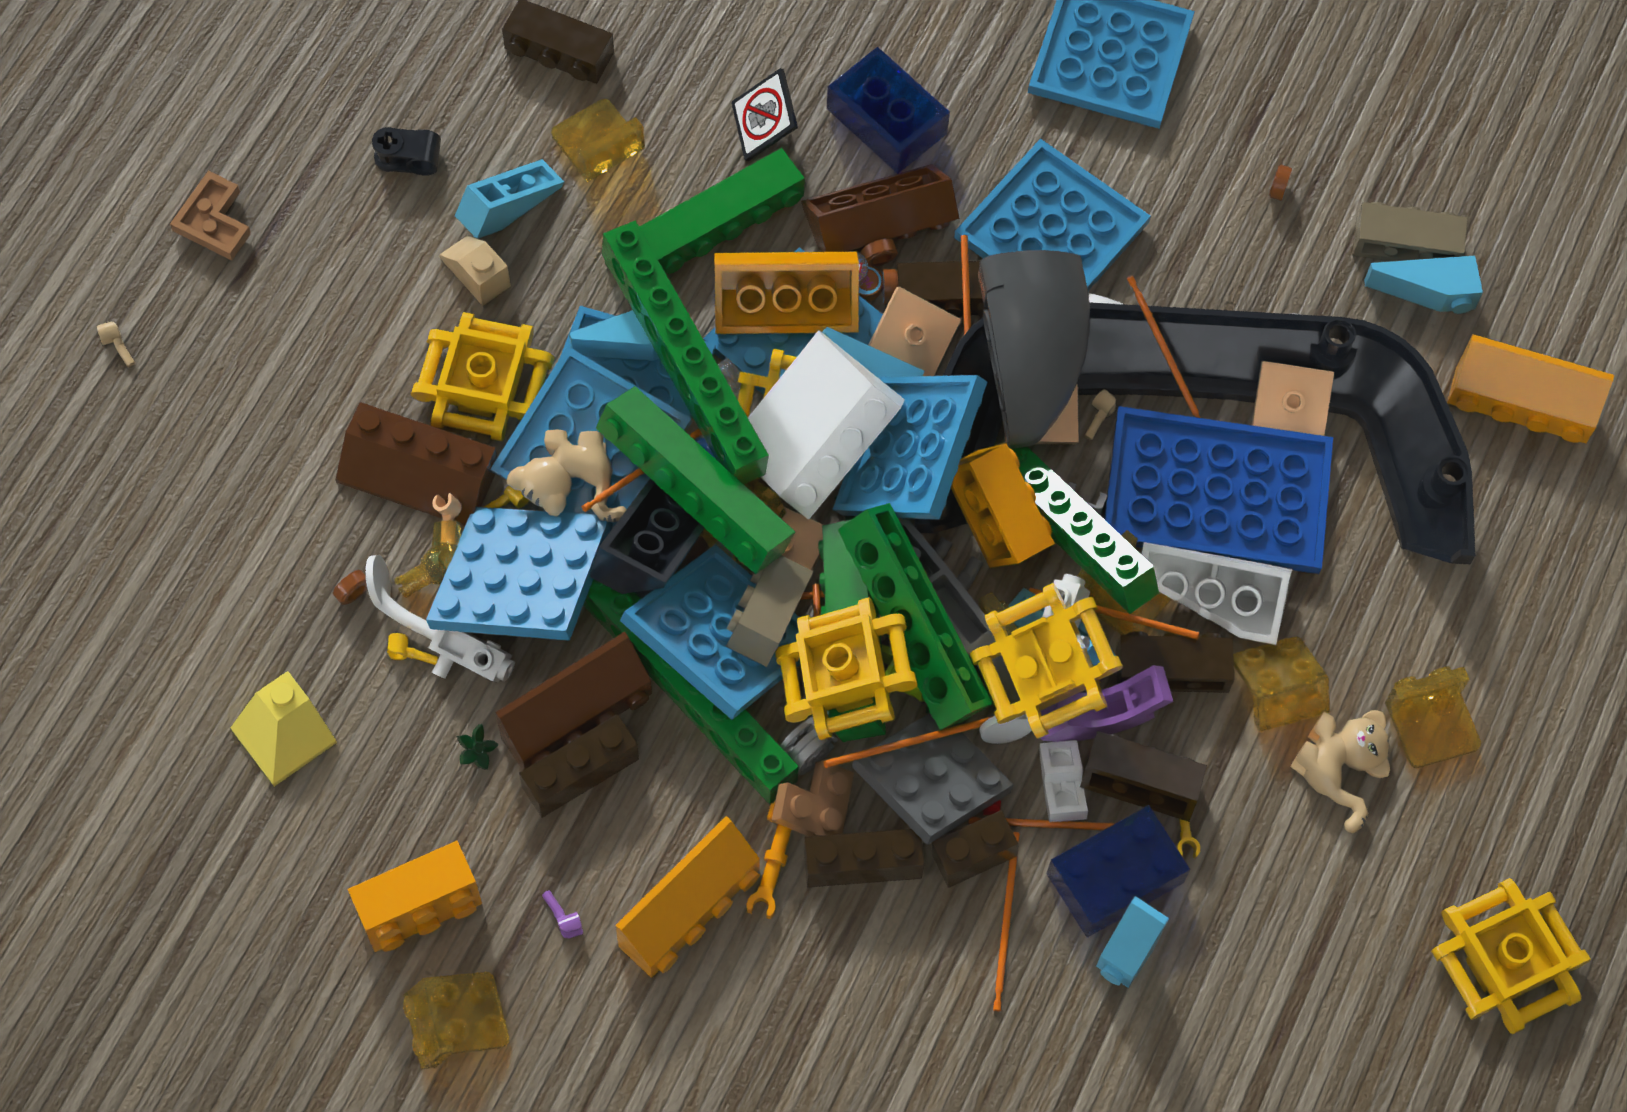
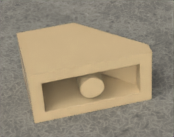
M467 235L439 255L445 265L482 306L511 287L508 266L488 243Z

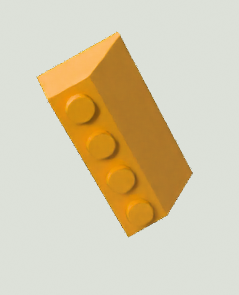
M857 252L714 253L715 334L817 333L818 330L822 332L826 327L840 333L859 332V261Z
M1472 334L1456 367L1447 404L1457 406L1458 409L1465 412H1478L1489 415L1499 422L1520 424L1534 432H1547L1558 435L1568 442H1582L1586 444L1596 429L1613 383L1614 375Z
M727 816L616 924L618 947L651 978L658 971L662 973L667 972L679 957L676 953L686 943L689 946L695 944L706 931L704 925L713 916L717 919L723 916L733 904L731 898L740 889L744 892L750 889L760 876L758 873L760 870V858Z

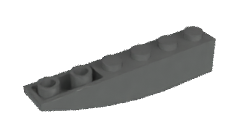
M908 518L899 519L969 657L970 652L996 642L986 623L985 614L952 571ZM1002 655L992 659L1010 704L1020 701ZM974 665L982 683L987 688L979 666Z

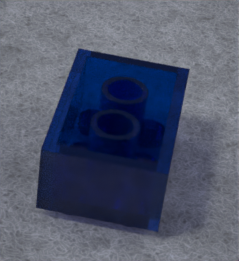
M876 47L832 82L827 89L826 109L897 174L947 135L950 111L879 47Z
M1148 805L1051 859L1046 874L1088 938L1120 920L1135 896L1148 904L1183 884L1191 869Z

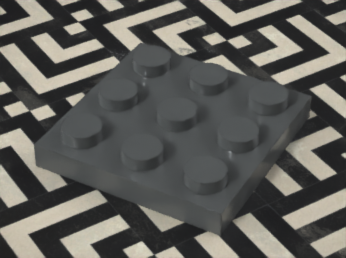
M929 713L872 748L940 729ZM962 732L855 760L852 765L855 771L927 845L1010 794L1014 785Z

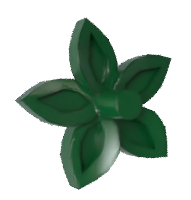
M478 724L472 732V737L468 735L456 736L460 745L465 748L460 754V765L474 762L477 767L488 770L490 760L487 753L493 751L499 744L494 740H484L483 725Z

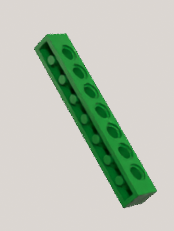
M636 220L603 233L602 256L716 460L743 484L766 475L769 454Z
M593 579L583 606L613 638L623 632L627 634L647 674L770 805L776 800L779 784L788 782L794 785L798 781L799 766L746 710L731 720L620 622L624 611L641 600V598L635 592L621 594Z

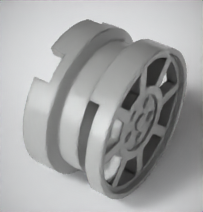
M810 717L797 726L786 737L780 747L799 766L798 775H804L815 767L816 762L825 759L834 748L831 741L835 743L838 739L833 734L831 738L820 740L815 730L813 717Z

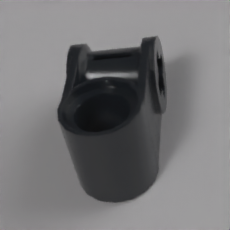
M381 128L374 133L372 138V146L375 150V164L379 169L386 172L414 173L422 176L432 175L437 172L441 138L437 133L425 129ZM388 136L391 137L392 142L390 143L388 141ZM386 157H389V163L386 162Z

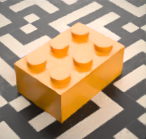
M1007 443L977 450L960 459L958 471L951 485L953 494L989 568L1018 564L1055 544L1051 537V525L1040 514L1035 503V492L1031 485L1024 481L1019 470V459L1016 453L1008 447Z
M454 841L348 889L374 952L381 949L384 952L394 950L405 942L404 939L417 933L419 935L432 933L441 926V922L455 917V919L465 918L477 910L476 907L482 904L476 880L458 841Z

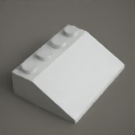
M818 330L748 417L769 454L766 475L761 478L783 500L809 520L901 409L905 399Z

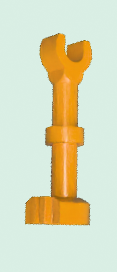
M775 801L774 803H771L767 815V820H769L770 822H773L771 820L775 806ZM780 824L777 825L771 848L766 850L763 858L766 865L757 892L751 894L747 900V913L752 914L754 905L757 902L763 901L768 905L766 918L771 919L776 911L775 900L773 899L774 889L780 869L787 862L788 856L785 852L792 829Z

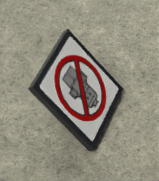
M782 68L731 102L746 161L751 160L798 128L785 72Z

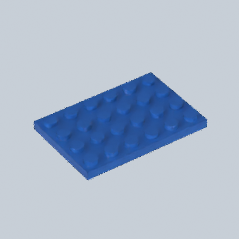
M1118 406L1104 520L1133 547L1143 548V544L1146 542L1252 561L1294 571L1320 574L1323 562L1333 437Z

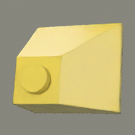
M288 671L256 692L230 727L274 787L337 743L308 696Z

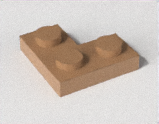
M208 170L170 223L172 231L233 260L251 235L249 226L224 215L239 195V186Z
M824 760L816 762L810 792L788 782L779 784L771 821L808 837L842 834L854 773L838 765L825 768Z

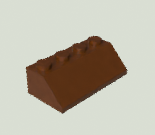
M933 164L801 201L818 249L822 252H851L852 249L865 247L881 239H891L894 237L897 239H907L915 236L919 230L926 228L931 230L943 229L950 225V221L960 219L952 179Z
M360 402L345 433L335 480L336 483L442 518V515L434 509L432 504L433 498L436 495H440L447 504L448 494L451 493L458 499L462 507L459 515L454 518V523L465 526L470 514H474L476 508L482 506L495 477L491 467L497 459V452L495 447Z
M623 632L495 712L501 739L522 770L613 716L620 715L629 708L630 710H636L643 706L652 694L651 680L629 637Z

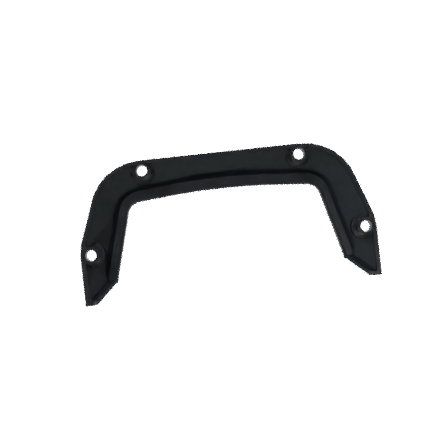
M1089 302L1090 334L1085 362L1077 382L1078 395H1098L1105 389L1112 395L1184 397L1140 305ZM1148 306L1192 398L1255 403L1262 361L1334 372L1328 412L1346 415L1355 419L1363 428L1400 547L1451 564L1470 565L1476 554L1473 482L1468 450L1432 368L1422 355L1405 339L1379 325L1365 320L1345 317ZM983 318L974 324L958 342L943 376L978 375L987 381L982 402L978 407L970 430V437L966 442L961 459L977 450L995 446L1003 422ZM1331 339H1338L1343 344L1334 343ZM1443 474L1451 475L1456 481L1447 480ZM951 488L940 519H914V526L920 533L934 534L968 524Z

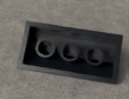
M650 478L599 546L589 577L621 594L664 588L705 528Z

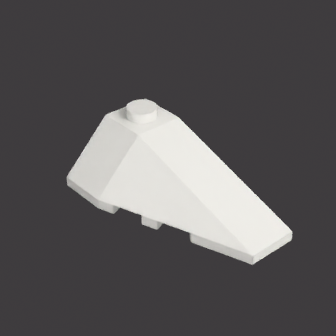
M1144 542L1141 555L1154 566L1159 592L1227 629L1239 638L1273 645L1277 644L1292 569Z

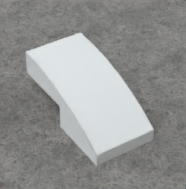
M1077 740L1040 743L1041 770L1049 822L1087 819L1088 808L1084 788H1080L1083 769Z

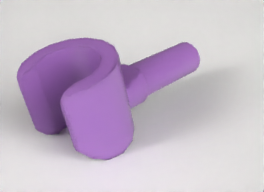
M549 890L544 892L542 897L554 913L561 935L569 939L583 934L578 913L565 915L553 894Z

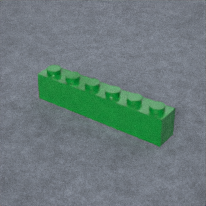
M780 148L639 227L665 273L671 274L678 271L685 262L692 258L708 254L717 244L725 240L737 238L744 229L751 225L764 223L776 211L797 204L804 196L805 178L785 151Z
M636 386L606 404L596 429L755 575L784 554L795 531Z
M850 520L822 525L823 540H819L818 548L820 557L824 562V572L820 573V585L822 592L825 594V606L821 607V615L857 605L858 600L870 597L874 604L876 618H880L878 608L867 586L863 583L861 575L837 530ZM880 635V636H878V637H879L880 648H881V653H882L881 635ZM873 697L872 704L845 712H838L836 708L827 710L828 718L876 705L875 697ZM877 720L834 733L842 742L886 735L885 722L882 723L881 720Z

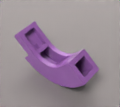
M1153 665L1120 684L1102 689L1108 707L1097 712L1095 709L1053 727L1048 730L1049 734L1041 737V740L1052 742L1087 740L1095 738L1097 731L1114 734L1155 718L1154 712L1173 702L1164 668ZM1087 692L1075 694L1040 712L1043 716L1087 696Z

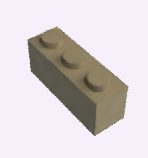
M1362 202L1355 223L1353 256L1388 261L1464 256L1467 217L1457 216L1451 212L1436 213L1422 211L1416 207L1388 206L1382 202Z
M780 556L759 573L753 574L750 581L756 584L755 588L750 585L747 586L738 604L744 610L742 612L736 609L726 628L733 632L726 647L767 667L785 633L813 571L784 556Z

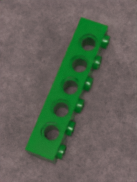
M1028 447L1012 449L1019 459V470L1024 481L1029 483L1035 492V503L1040 514L1051 525V537L1054 542L1129 614L1160 594L1154 566Z
M887 503L866 509L837 529L844 541L846 550L850 553L861 575L863 583L867 586L878 608L880 616L902 614L905 617L907 628L904 631L910 669L916 675L917 686L939 729L943 730L962 723L992 705L993 702L891 504Z

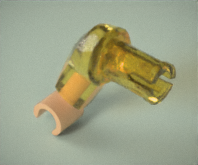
M451 493L448 494L447 504L440 495H436L433 498V507L442 515L443 521L434 523L432 546L423 555L421 564L394 579L397 586L402 584V587H399L398 590L405 598L410 597L411 594L431 583L441 585L446 570L455 554L461 537V523L454 521V518L459 515L462 507L458 499Z

